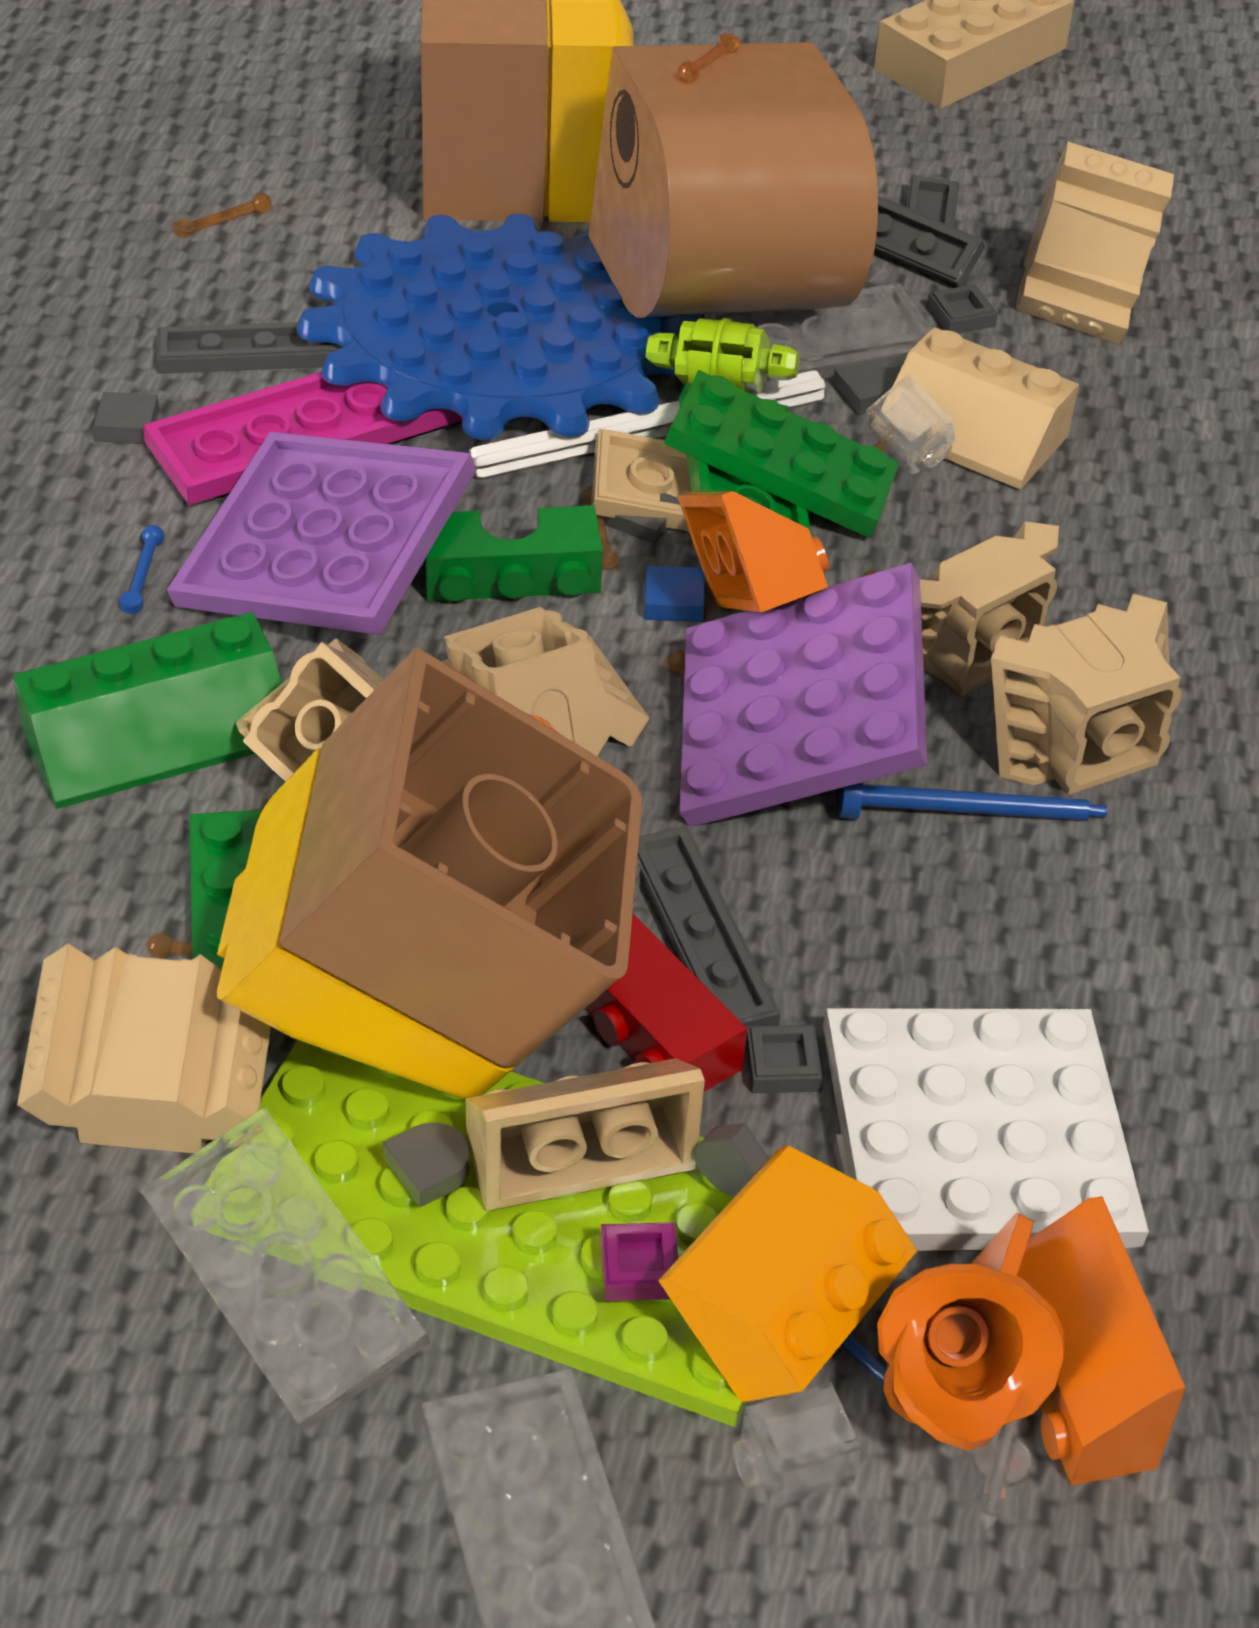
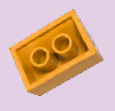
M791 1146L779 1148L658 1281L737 1398L744 1403L803 1392L916 1254L917 1249L879 1191Z

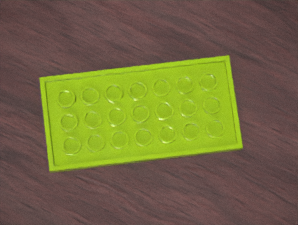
M297 1040L260 1099L256 1128L235 1139L190 1211L191 1226L197 1230L727 1425L736 1427L746 1402L742 1403L737 1398L671 1299L604 1300L600 1242L601 1224L675 1222L679 1259L734 1198L711 1184L702 1174L697 1163L694 1170L486 1211L469 1155V1172L463 1184L451 1193L419 1207L384 1159L383 1142L424 1123H443L457 1129L466 1139V1099L458 1098ZM509 1072L483 1095L497 1089L512 1090L544 1084V1082ZM699 1136L698 1145L701 1143L704 1137Z

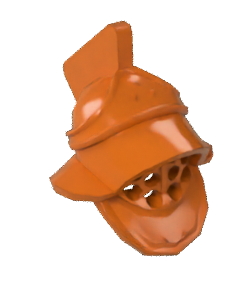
M1018 1212L1005 1224L971 1264H948L924 1269L896 1288L877 1322L879 1353L888 1363L884 1375L883 1391L890 1408L906 1421L919 1425L936 1440L965 1451L988 1445L1002 1426L1034 1414L1055 1389L1064 1360V1329L1055 1309L1023 1278L1017 1277L1033 1228V1221Z

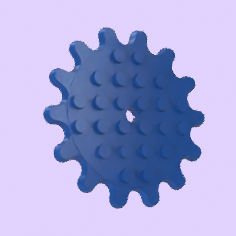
M512 214L506 218L504 224L498 229L492 231H473L464 228L450 216L435 215L428 219L423 230V238L411 242L398 241L377 233H368L361 236L354 251V256L358 262L364 265L362 267L341 268L322 266L317 268L309 283L310 293L315 297L329 300L336 304L304 310L297 323V334L302 339L310 342H330L343 347L329 353L324 361L322 377L326 382L339 386L360 382H376L385 385L388 390L381 401V412L389 419L408 421L419 417L431 409H448L462 417L463 431L468 436L476 439H492L502 434L505 424L509 420L517 417H533L546 423L553 433L560 436L577 437L588 431L590 421L586 410L594 405L611 404L636 414H648L658 409L660 398L656 386L646 377L654 374L676 376L675 366L673 369L658 367L647 360L646 347L648 338L657 333L680 334L683 321L696 322L699 318L703 319V316L638 318L632 315L622 302L620 293L615 284H613L588 236L589 230L575 237L563 239L561 235L555 232H538L534 219L529 215Z

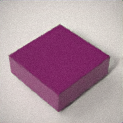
M675 1222L601 1224L600 1242L604 1300L670 1299L658 1280L678 1260Z

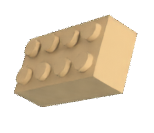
M925 0L880 21L874 69L941 109L1066 49L1074 0Z

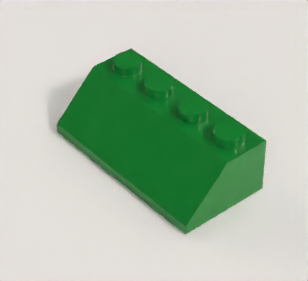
M253 612L13 674L21 726L56 809L256 754L243 742L245 737L238 731L235 722L282 684L273 650Z

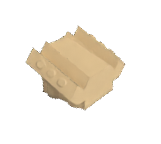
M1067 142L1058 161L1054 177H1050L1024 260L1025 271L1019 287L1016 310L1120 344L1128 331L1131 309L1140 295L1142 277L1151 249L1154 247L1156 239L1160 234L1162 214L1172 195L1174 174Z
M1025 521L1013 538L994 536L940 562L928 580L920 579L923 668L925 671L943 680L960 696H963L992 681L991 657L999 635L1028 642L1034 624L1047 627L1045 621L1048 606L1056 594L1057 582L1054 579L1056 569L1046 562L1045 559L1053 554L1058 547L1059 526Z
M1133 594L1127 611L1097 604L1095 612L1088 613L1084 617L1047 627L1034 624L1028 642L999 635L991 657L1000 777L1030 785H1037L1055 779L1067 795L1158 765L1160 757L1164 754L1170 743L1168 730L1172 720V712L1177 708L1182 696L1181 689L1178 687L1181 677L1173 670L1169 661L1167 602Z
M538 607L444 636L448 659L441 662L523 712L547 720L558 733L598 756L610 736L629 747L633 746L650 719L588 633L582 629L575 628L567 622L563 623L562 615L556 611L544 610L542 607Z
M337 638L328 645L321 642L314 652L302 656L296 662L288 679L235 723L238 731L245 737L243 742L286 782L318 748H322V744L385 678L371 669L361 656Z
M68 943L43 960L17 1106L48 1125L76 1127L80 1143L203 1154L205 1143L208 1140L230 1142L256 1128L271 1026L217 998V988L222 969L201 954L192 960L181 959L180 961L137 957V955L126 954L117 947H114L96 960H93Z

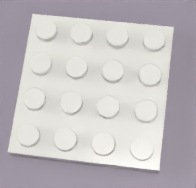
M827 1008L823 1022V1031L849 1175L851 1178L879 1191L917 1251L983 1250L1017 1212L1033 1221L1030 1239L1088 1198L1099 1196L1104 1198L1124 1247H1143L1149 1230L1091 1009Z

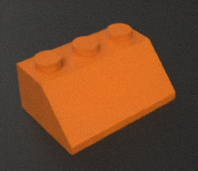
M734 491L688 492L677 496L716 607L762 613L828 588L823 573L829 570L827 554L819 538L816 536L811 537L808 528Z
M1103 1196L1088 1198L1028 1240L1017 1277L1023 1278L1055 1309L1064 1329L1065 1355L1056 1386L1040 1405L1043 1413L1041 1417V1434L1049 1457L1052 1460L1061 1459L1071 1486L1157 1469L1186 1389Z

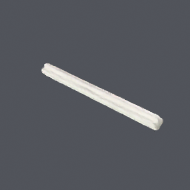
M811 370L798 373L796 378L788 381L766 380L762 392L749 391L748 393L762 399L774 400L779 404L787 405L788 408H794L820 402L824 398L825 382L820 377L818 371ZM679 400L660 404L658 409L648 414L625 412L589 420L590 426L588 431L577 437L560 436L549 429L474 446L469 450L476 468L474 476L478 479H485L594 454L599 429L654 439L667 437L680 409Z

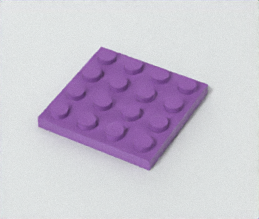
M270 432L167 589L168 594L175 607L232 615H243L253 612L256 618L381 635L476 472L471 453Z
M912 563L829 586L762 613L744 611L686 628L680 814L688 826L706 824L927 765L920 578Z

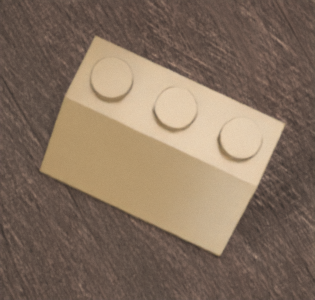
M934 327L909 351L876 421L875 430L1021 490L1068 437L1079 384L1060 377L1058 373L1050 369L1037 368L1014 359L1004 351L989 349L963 339L956 332Z
M676 1058L654 1063L640 1062L631 1064L623 1069L586 1076H566L555 1082L512 1090L497 1089L485 1095L466 1098V1141L469 1146V1155L485 1210L489 1211L696 1169L695 1149L699 1143L705 1083L701 1069Z

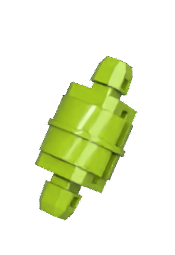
M701 318L696 322L683 321L679 339L675 333H657L649 336L646 347L647 360L658 367L673 369L675 366V375L682 384H692L698 370H701L711 376L724 377L731 381L735 387L746 392H762L766 374H768L770 380L788 381L796 378L800 365V355L791 347L773 344L770 349V339L764 329H758L754 324L732 322L728 318H723L721 321Z

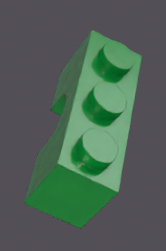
M595 505L537 508V529L524 538L513 540L497 538L486 532L481 524L480 511L452 512L423 561L427 602L601 593L603 549Z

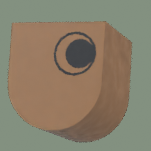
M814 42L612 46L588 236L628 311L635 317L648 318L842 308L850 305L864 287L874 255L878 225L877 171L872 142L862 113Z

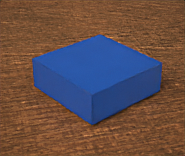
M646 566L645 620L703 622L704 573L702 568Z

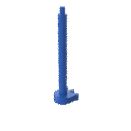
M863 782L836 789L837 816L844 819H858L862 806L1087 821L1089 817L1106 818L1107 815L1106 805L1090 804L1088 799L863 784Z

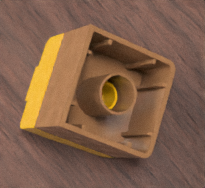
M422 0L423 220H428L435 215H447L455 220L505 221L512 214H526L531 216L536 222H543L544 216H548V222H590L612 46H635L633 26L621 0Z
M415 647L322 744V748H318L274 793L262 810L255 827L246 869L234 881L217 952V955L224 958L217 988V998L291 1038L458 1098L466 1099L481 1096L627 972L642 813L641 793L633 780L624 772L420 648Z

